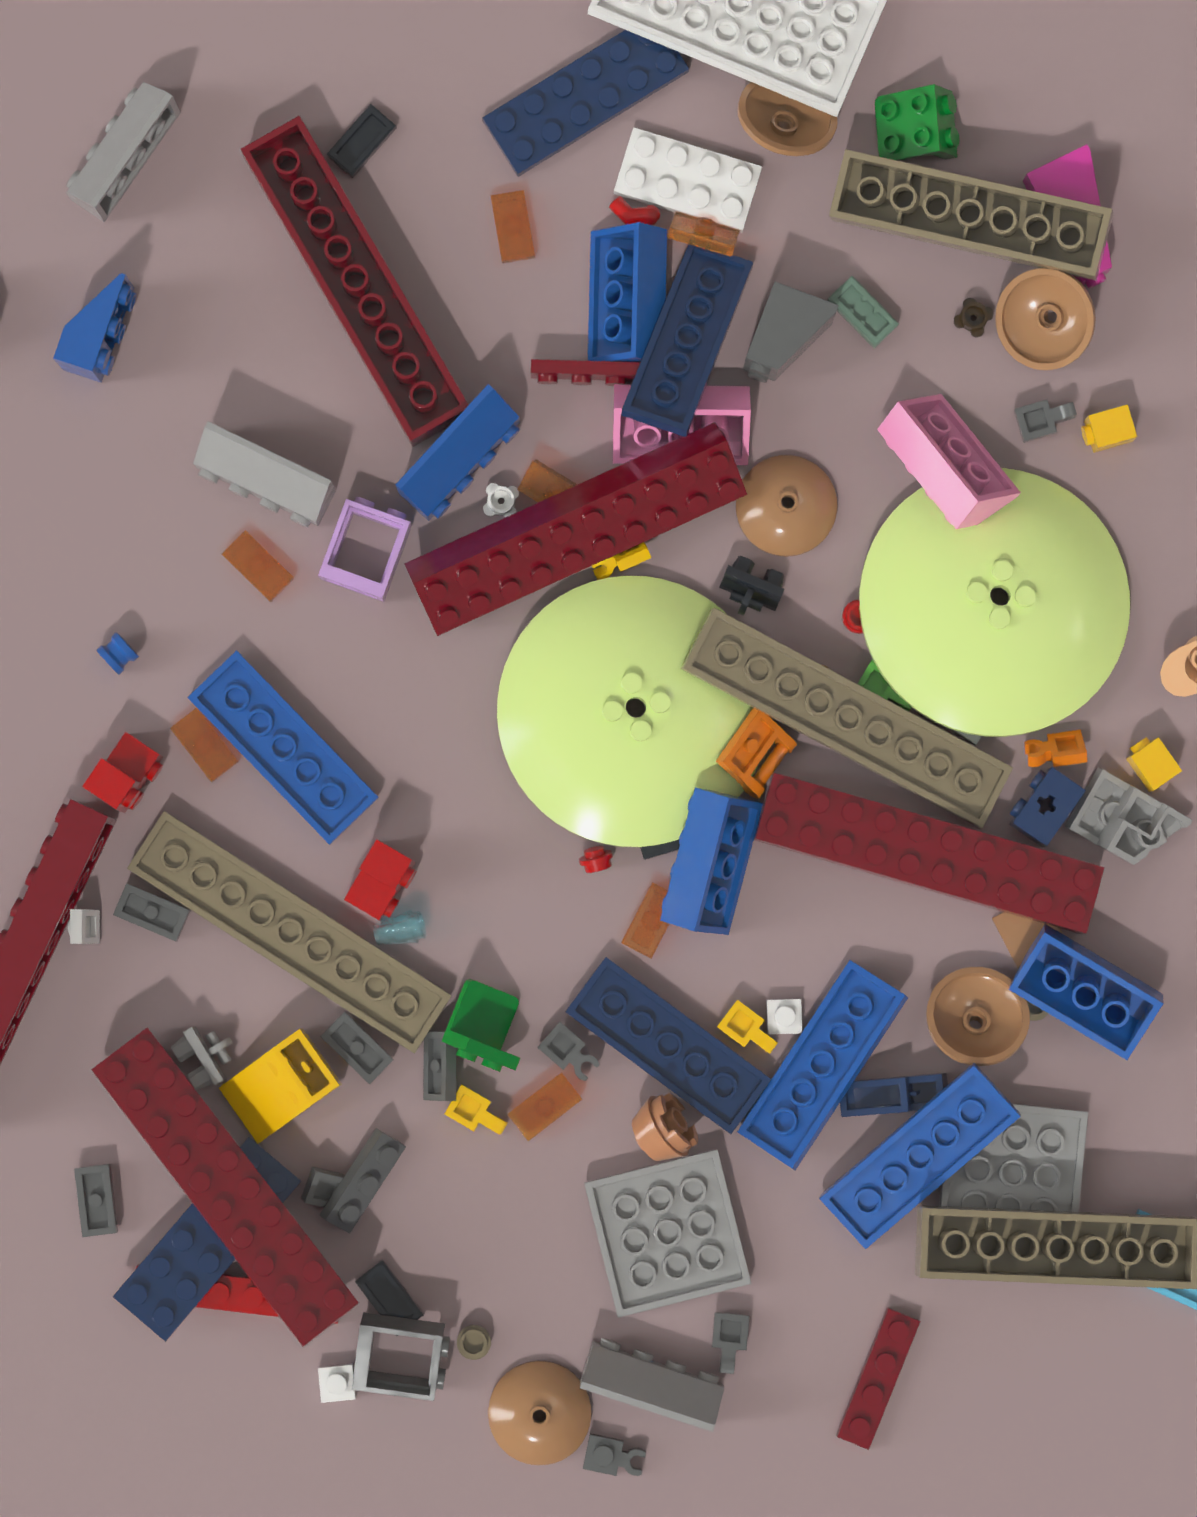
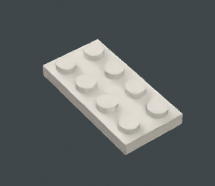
M633 127L614 188V194L742 233L762 166Z

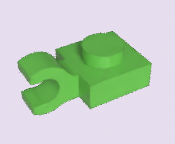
M871 660L857 684L886 700H890L895 705L909 712L911 706L890 687L874 661Z

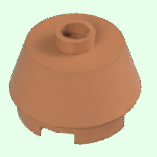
M670 1093L664 1096L663 1094L657 1097L650 1096L632 1119V1129L637 1144L655 1161L686 1156L689 1153V1149L698 1143L695 1125L688 1128L687 1122L681 1113L685 1110L684 1106Z

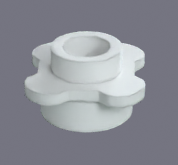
M496 483L489 484L486 488L488 497L487 503L483 506L484 513L490 517L495 514L507 517L516 513L514 506L515 499L519 497L518 489L515 486L507 488L505 486H498ZM499 498L504 499L503 504L498 503Z

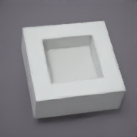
M70 909V919L68 921L70 944H100V910Z
M801 999L766 1000L767 1034L802 1033Z
M353 1363L318 1367L321 1403L356 1399V1390H352Z

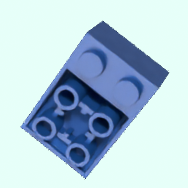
M120 273L64 326L53 357L64 371L102 383L104 375H110L115 361V357L111 356L115 343L120 344L123 339L126 325L122 324L126 311H132L137 297V293L133 292L134 287L126 274Z

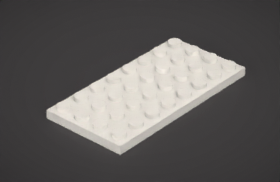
M592 0L587 14L837 117L887 0Z

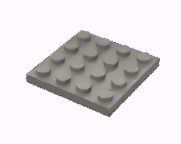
M1013 1104L1021 1113V1117L941 1184L939 1206L1079 1212L1088 1112Z
M718 1149L584 1182L618 1318L751 1284Z

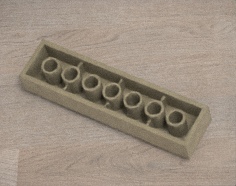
M845 149L829 217L833 221L1038 268L1059 270L1073 276L1097 281L1113 218V210L1111 208Z
M917 1205L915 1275L919 1278L1197 1289V1218L1192 1216Z

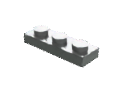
M376 1128L325 1205L320 1216L350 1234L406 1146Z

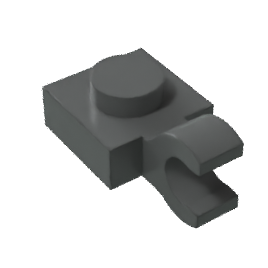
M1047 399L1014 409L1023 443L1057 433L1055 423L1074 419L1077 415L1073 402L1050 409Z
M714 1313L712 1347L722 1348L720 1373L734 1374L736 1350H747L749 1315Z

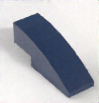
M947 1073L854 1081L840 1102L841 1117L918 1111L948 1085Z

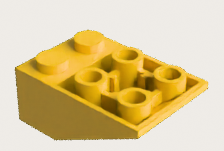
M301 1028L219 1087V1090L257 1144H259L338 1088L342 1083L305 1030Z

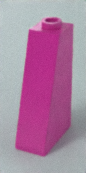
M1087 144L1027 173L1022 181L1026 189L1030 191L1101 206L1091 152ZM1106 242L1097 281L1073 276L1082 285L1086 284L1088 289L1106 280L1105 275L1112 268L1108 243Z

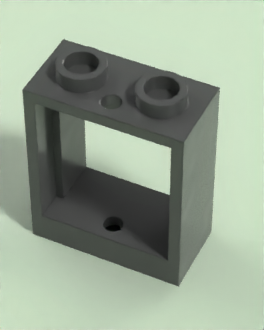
M363 1312L359 1328L352 1390L434 1401L436 1390H443L446 1369L440 1368L441 1357H448L450 1337L444 1336L445 1324ZM375 1332L434 1340L429 1379L370 1371Z

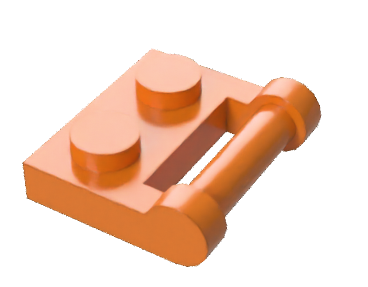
M753 708L716 762L743 786V790L748 795L759 799L765 791L764 785L785 755L792 753L797 743L771 717ZM775 741L776 746L755 776L752 777L751 774Z

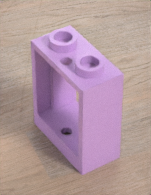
M356 497L355 501L346 499L318 576L321 580L384 602L410 533L411 522L407 521V515L400 511L388 508L385 513L374 509L375 503L364 498ZM353 514L399 530L380 583L334 567Z

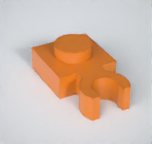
M1081 729L1047 734V741L1045 742L1037 739L1024 742L1025 754H1028L1029 767L1041 766L1046 761H1052L1053 767L1087 762V750Z

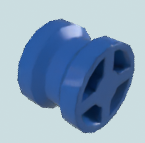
M117 632L111 636V641L106 646L101 645L96 649L99 655L118 675L124 671V666L129 661H135L139 658V655Z

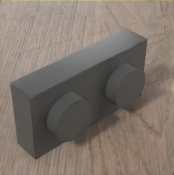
M126 883L113 915L177 942L191 910Z
M346 1012L320 1036L368 1084H371L394 1060Z
M431 1031L428 1032L424 1039L423 1100L456 1101L457 1048L441 1042L445 1032Z
M110 1164L75 1168L82 1237L117 1233L118 1226Z

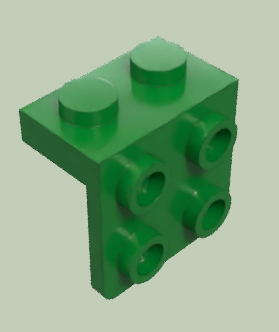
M932 84L877 97L875 100L879 157L896 161L926 155H934L945 160L957 158V147L959 146L960 138L955 128L954 114L957 110V103L952 91Z
M473 979L466 980L441 1042L458 1048L456 1055L475 1062L477 1056L483 1058L481 1063L483 1066L499 1072L502 1066L516 1071L520 1057L502 1051L501 1048L518 1008L519 999Z

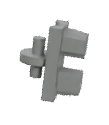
M196 1026L184 1031L185 1036L171 1046V1049L180 1062L194 1054L199 1058L202 1066L187 1074L195 1089L198 1090L213 1083L218 1085L225 1081L227 1078L213 1055L216 1054L222 1065L231 1060L225 1050L226 1047L233 1043L230 1037L220 1041L215 1031H212L205 1035L212 1046L208 1048Z

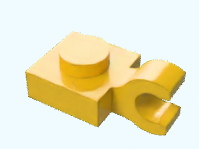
M645 542L592 565V568H596L593 572L597 580L608 578L616 566H618L621 572L650 559L651 555Z
M739 1000L734 1003L717 1026V1028L744 1048L752 1040L770 1054L778 1044V1042L759 1029L765 1020Z
M461 1084L456 1093V1101H451L444 1113L473 1132L480 1123L500 1135L508 1122L487 1111L492 1101Z

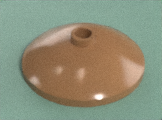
M750 82L744 88L738 102V117L745 132L756 143L777 154L786 156L814 154L831 142L837 129V117L753 82Z
M1037 268L1020 274L1005 287L997 304L995 320L999 339L1006 351L1015 360L1033 369L1054 370L1072 363L1085 352L1094 334L1096 317L1094 305L1088 291L1075 277L1059 270ZM1049 310L1056 313L1057 319L1055 322L1049 320Z
M779 455L763 460L746 474L742 481L748 495L736 500V516L742 532L753 545L766 553L789 557L809 552L828 536L836 519L837 497L831 480L819 466L799 456ZM784 497H790L794 501V506L792 508H785L781 500Z
M967 967L948 974L935 986L927 1004L926 1021L929 1033L941 1051L963 1064L972 1065L975 1063L977 1066H989L1006 1060L1020 1048L1029 1029L1030 1012L1027 1000L1008 990L1012 982L1009 977L985 967ZM973 1020L978 1021L981 1027L978 1029L972 1028L969 1022Z
M530 1361L512 1368L496 1384L489 1401V1425L496 1442L509 1456L530 1465H549L567 1458L582 1444L590 1427L591 1403L587 1391L580 1388V1379L569 1369L550 1361ZM536 1410H543L546 1413V1418L542 1422H537L533 1418V1413Z

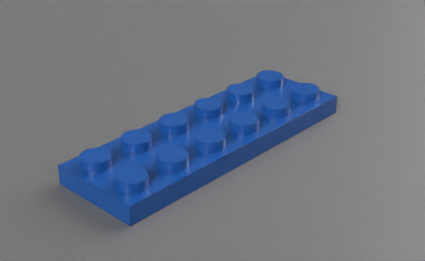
M237 650L187 697L329 845L379 798Z
M849 960L737 1132L796 1171L908 997Z
M973 1063L824 1191L819 1199L856 1240L867 1249L1020 1118L1021 1113L982 1070Z

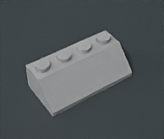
M145 82L141 84L139 89L135 87L131 90L124 104L126 107L121 115H115L110 120L105 129L107 133L100 144L95 143L86 156L88 162L81 172L79 170L75 171L67 183V188L69 189L66 193L69 198L103 222L106 221L181 113L171 94Z
M207 421L193 462L196 468L200 469L199 476L216 484L221 479L231 484L229 487L230 491L244 498H247L250 493L261 499L259 503L261 506L278 513L281 508L291 513L290 519L308 528L310 523L319 526L336 492L331 480Z
M601 1338L600 1343L592 1342L580 1379L581 1389L713 1432L725 1388L722 1383L718 1382L719 1376L701 1370L699 1375L686 1372V1365L672 1360H667L665 1365L652 1361L653 1354L639 1349H634L633 1354L620 1350L621 1344L609 1339Z

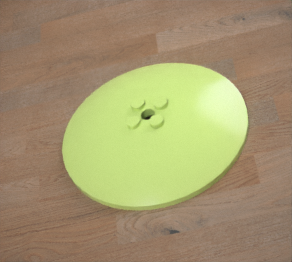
M1002 468V470L1021 493L1013 501L978 525L955 529L946 520L944 513L936 503L927 496L923 487L906 498L891 513L875 536L864 562L859 588V612L866 645L874 663L890 687L913 709L935 723L966 734L985 737L1016 736L1038 731L1056 724L1086 704L1102 687L1118 662L1124 647L1130 617V591L1124 563L1116 543L1097 515L1083 501L1058 484L1035 474ZM994 588L1004 589L1008 594L1007 604L996 605L991 600V590Z
M647 576L608 577L586 583L559 596L544 607L522 631L511 649L499 684L497 697L499 738L508 766L518 785L532 803L556 824L585 839L619 847L655 846L679 839L685 827L689 812L688 803L695 787L737 797L744 791L743 786L726 772L716 760L753 707L681 669L712 608L725 613L711 600L681 584ZM630 699H639L644 703L645 712L641 717H632L627 713L626 703Z

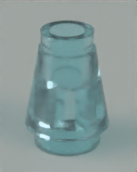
M408 910L373 926L374 937L378 945L418 943L419 939L426 938L425 922L420 911L412 912V910Z

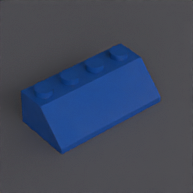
M637 222L591 231L588 361L641 362L666 301L667 229Z
M488 384L395 484L399 495L428 521L433 516L439 519L451 506L448 500L455 492L458 491L462 494L472 484L474 478L471 475L478 467L481 466L485 469L495 459L497 453L494 450L501 442L504 441L508 444L518 434L520 428L517 425L520 423V417L494 388Z
M695 787L688 803L689 812L685 827L679 837L680 846L677 858L671 868V881L668 892L662 902L660 921L694 932L729 935L763 803Z
M1044 924L1027 951L1008 989L1125 1060L1129 1059L1164 1004L1161 992L1047 924Z

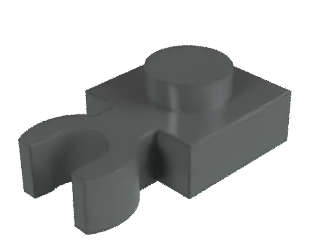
M561 1022L556 1025L537 1047L563 1070L571 1063L574 1066L576 1076L583 1081L588 1079L581 1071V1065L584 1062H591L595 1067L600 1065L594 1056L583 1055L579 1052L585 1046V1043Z
M590 1433L583 1469L617 1476L618 1467L620 1466L624 1467L629 1474L640 1476L642 1475V1469L633 1467L630 1464V1460L634 1456L645 1457L646 1451L641 1448H631L628 1451H623V1440Z

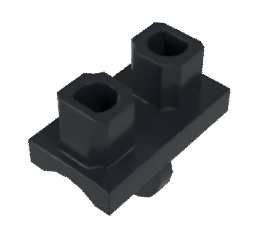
M738 556L732 566L728 565L719 588L730 592L729 599L741 604L738 614L744 616L747 607L759 612L762 606L776 611L785 590L782 588L784 574L774 569H767L764 578L760 579L751 575L755 563L746 557Z

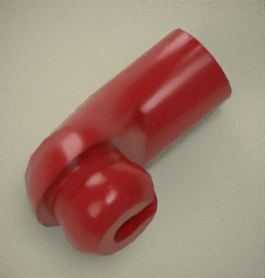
M622 196L616 198L609 206L610 210L625 225L640 222L654 226L660 219V211L655 205L632 208Z

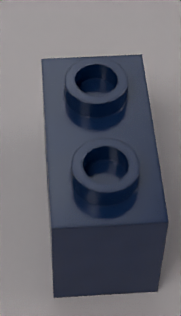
M1053 767L1047 769L1046 772L1041 769L1029 784V787L1033 789L1026 800L1021 797L1009 813L1014 817L1009 825L1042 848L1047 847L1086 791ZM1049 798L1051 801L1048 806L1052 810L1040 813L1038 810L1041 805L1037 800Z

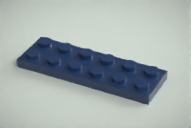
M624 30L482 117V121L519 177L687 74L689 68L678 51Z
M689 241L623 405L621 416L683 437L687 436L753 268L752 261Z
M605 957L565 1011L730 1135L771 1081V1078L607 957Z
M250 1137L240 1146V1149L280 1201L284 1203L301 1183V1180ZM191 1204L113 1295V1298L166 1342L231 1266L235 1258L196 1207Z

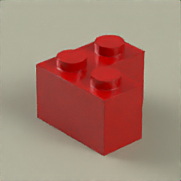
M125 732L106 760L100 759L82 787L118 811L126 813L129 808L134 810L144 796L141 789L147 780L153 782L162 770L163 765L160 761L163 756L131 734Z
M376 839L359 868L361 871L344 900L379 921L384 916L390 918L400 902L395 897L401 886L407 889L417 873L413 869L416 862Z

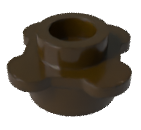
M967 298L963 301L961 313L954 317V325L959 329L964 328L970 331L971 335L975 338L981 337L984 334L985 324L993 318V310L976 302L974 298ZM975 315L977 319L972 321L970 316Z

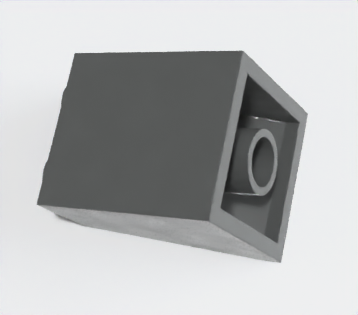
M774 282L745 359L743 370L749 372L748 377L766 383L768 379L775 381L832 325L839 305Z

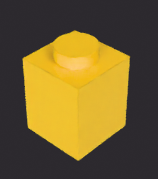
M1128 404L1088 415L1084 420L1085 425L1081 427L1086 446L1091 445L1093 453L1133 442L1137 438Z
M1147 737L1143 738L1130 747L1133 754L1126 758L1148 792L1156 790L1182 772L1159 737L1152 741H1149Z

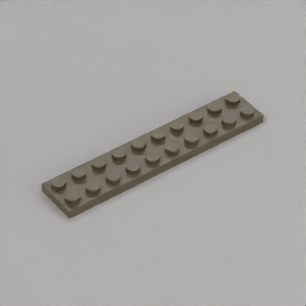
M712 608L681 667L683 671L760 710L775 720L978 828H983L1013 769V767L716 608Z
M166 811L162 813L127 867L134 874L414 1054L452 997L443 989Z

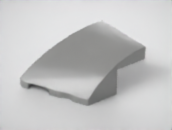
M1098 767L1065 827L1135 865L1145 858L1150 850L1159 848L1166 843V839L1182 827L1186 828L1191 825L1193 820Z

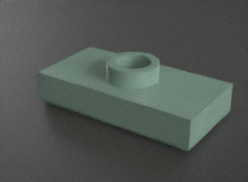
M853 276L841 285L827 300L839 305L838 313L874 349L899 325Z

